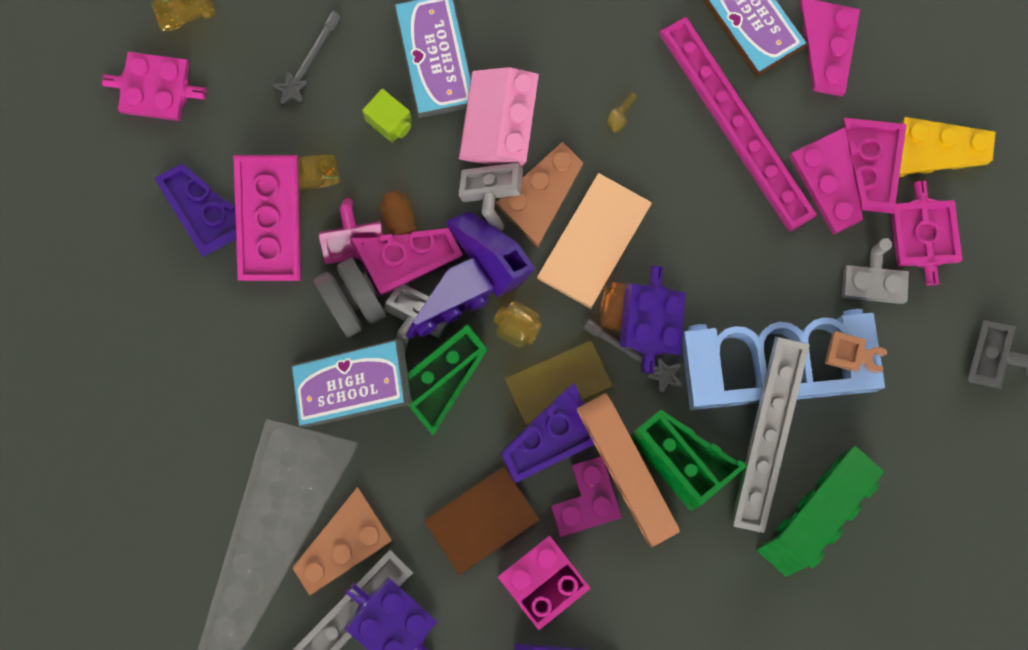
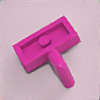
M344 198L340 206L343 228L319 232L325 264L345 261L350 257L358 259L350 242L351 239L363 237V239L375 238L383 235L381 221L356 225L353 214V201L350 198Z

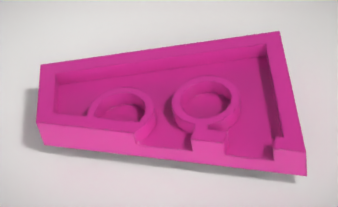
M800 0L799 8L804 22L803 33L804 38L808 42L809 55L807 58L812 89L816 92L843 97L847 87L860 9L817 0Z
M449 228L417 231L411 234L394 236L392 234L380 235L375 238H352L350 241L379 297L459 260L463 256Z

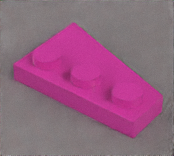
M844 118L843 124L846 129L861 209L894 214L907 124Z
M845 127L791 153L789 157L833 235L863 220Z

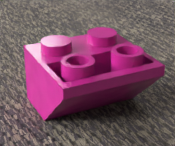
M550 536L498 576L538 630L591 589Z

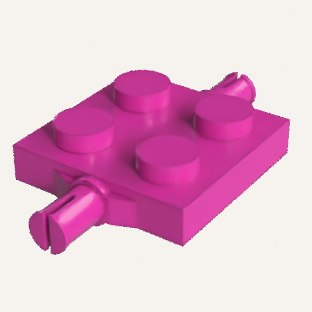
M127 52L125 70L122 76L103 74L102 77L105 79H102L103 87L120 89L118 111L122 114L181 121L183 106L187 98L205 100V94L207 95L206 87L189 85L190 62L186 59Z
M917 181L913 183L916 200L910 203L895 204L894 214L890 213L897 267L917 266L924 268L926 286H934L940 284L937 266L959 263L963 260L955 200L938 201L929 199L927 181Z

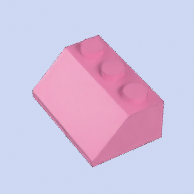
M511 67L472 72L459 152L460 160L489 166L516 162L523 166L526 163L539 74Z

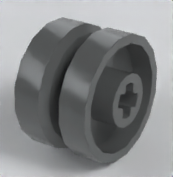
M352 257L337 265V271L345 284L339 286L333 275L327 271L313 279L324 301L348 339L359 334L363 329V325L355 312L361 310L366 320L373 325L387 317L377 300L379 298L377 292L366 274L361 273Z

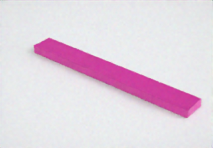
M685 16L661 30V38L788 232L790 233L817 216L816 212L688 18Z

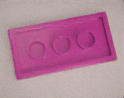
M233 155L238 281H300L302 279L298 155Z

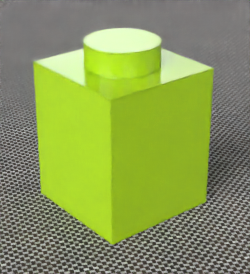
M383 88L362 110L365 121L391 143L398 137L403 138L411 129L412 118L410 111Z

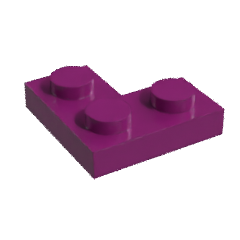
M598 457L572 465L571 467L581 497L551 506L560 537L622 518L602 458Z

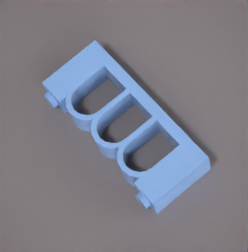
M862 309L847 310L837 320L823 317L812 321L803 330H800L791 323L777 322L770 324L758 335L746 327L739 326L727 328L718 336L716 328L707 329L706 324L689 326L688 331H684L682 334L681 344L690 410L759 404L767 373L764 353V341L767 335L781 334L790 340L808 343L811 331L819 329L831 334L837 331L866 339L865 349L868 350L879 347L874 313H863ZM738 338L748 345L752 354L756 388L724 391L720 360V345L723 340ZM808 351L797 400L877 392L885 388L883 371L871 373L861 364L860 370L857 372L841 368L843 379L813 382ZM873 355L872 360L874 364L882 366L881 357Z

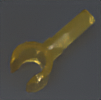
M631 93L618 109L616 108L611 111L607 119V125L615 133L627 124L628 120L623 114L626 113L637 98L636 94Z

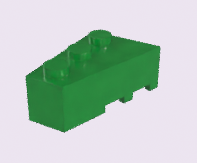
M468 324L407 373L412 403L408 407L432 436L439 428L444 417L488 350Z
M662 410L658 411L630 435L635 446L690 512L703 505L748 466L742 461H736L722 452L721 448L714 443L710 444L695 434V431Z

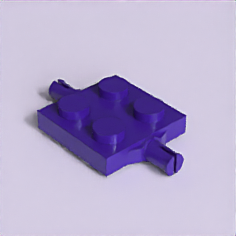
M650 266V281L648 285H625L620 347L634 349L643 354L641 373L654 374L655 355L681 354L686 293L669 290L662 286L664 267Z
M389 577L377 590L368 595L355 582L350 587L359 594L358 596L349 588L346 589L345 594L352 598L358 604L355 615L343 628L367 650H428L422 643L437 621Z

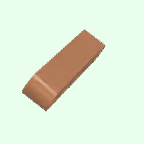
M604 393L578 407L577 412L649 546L652 548L679 533L680 530L608 395Z

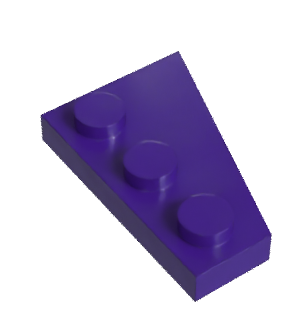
M180 164L154 178L202 257L236 240L235 206L215 193L207 183L186 166Z
M571 383L500 452L513 482L516 483L594 445L577 412V408L584 405V402L575 383Z

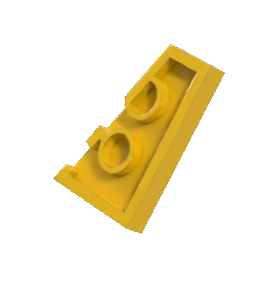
M904 117L901 121V124H907L899 177L915 173H932L935 170L949 168L953 170L987 165L993 161L996 134L994 131Z

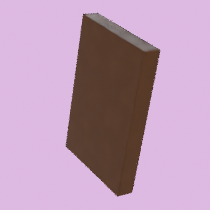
M502 467L425 519L424 522L460 575L537 523L539 518L515 482H513L505 467Z

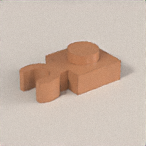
M834 331L831 335L825 364L853 372L859 371L862 364L869 372L880 373L884 367L875 365L872 358L873 355L884 357L887 355V350L881 347H874L870 350L865 349L866 339Z

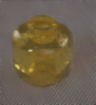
M518 301L510 303L507 308L501 306L493 321L498 324L496 329L497 336L518 348H522L526 344L532 345L542 327V323L539 322V313Z

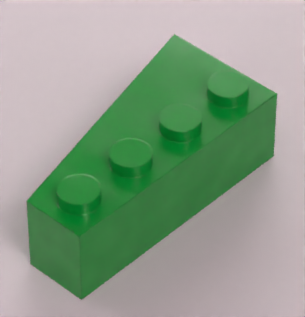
M855 445L841 453L815 483L818 487L817 491L812 489L798 502L796 507L800 511L798 513L796 511L793 512L776 527L775 531L779 535L768 542H763L756 551L785 577L807 567L813 569L824 558L825 553L822 550L828 543L832 545L843 534L844 530L841 526L846 520L851 521L861 511L862 506L859 503L863 498H869L879 488L880 484L877 481L884 471Z

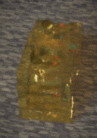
M155 0L151 6L158 25L163 31L178 29L184 23H189L202 16L207 19L216 15L211 0Z
M334 155L298 157L299 191L317 187H329L339 183L337 160Z

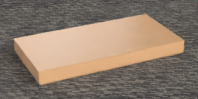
M598 173L537 279L591 309L652 202Z

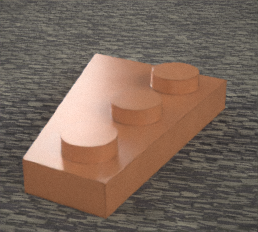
M561 142L522 178L521 195L501 197L496 201V206L537 248H539L545 233L579 175L583 162Z
M359 487L354 490L293 566L294 572L309 596L393 542Z

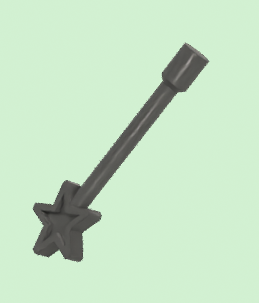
M330 12L324 22V29L295 77L293 78L291 72H287L285 83L273 85L275 90L282 93L280 101L282 106L288 104L292 99L301 104L304 103L300 92L308 86L306 80H302L329 33L335 30L342 17L338 13Z
M592 319L587 321L583 328L595 337H601L642 365V355L633 349L620 347V341L604 331L601 325ZM661 358L657 359V365L654 364V374L646 376L647 379L658 381V393L660 394L664 392L668 384L676 387L682 385L675 376L680 363L668 367Z

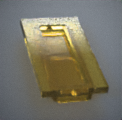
M592 341L505 378L514 398V403L517 405L526 425L531 423L571 383L576 384L582 400L612 387L603 367V362L600 360Z

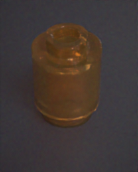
M400 191L385 194L382 197L383 201L379 203V208L388 232L392 233L393 236L416 232L417 227L415 224L418 221L408 195L400 194Z
M613 282L612 286L604 288L598 317L601 318L599 325L602 327L621 331L626 284Z

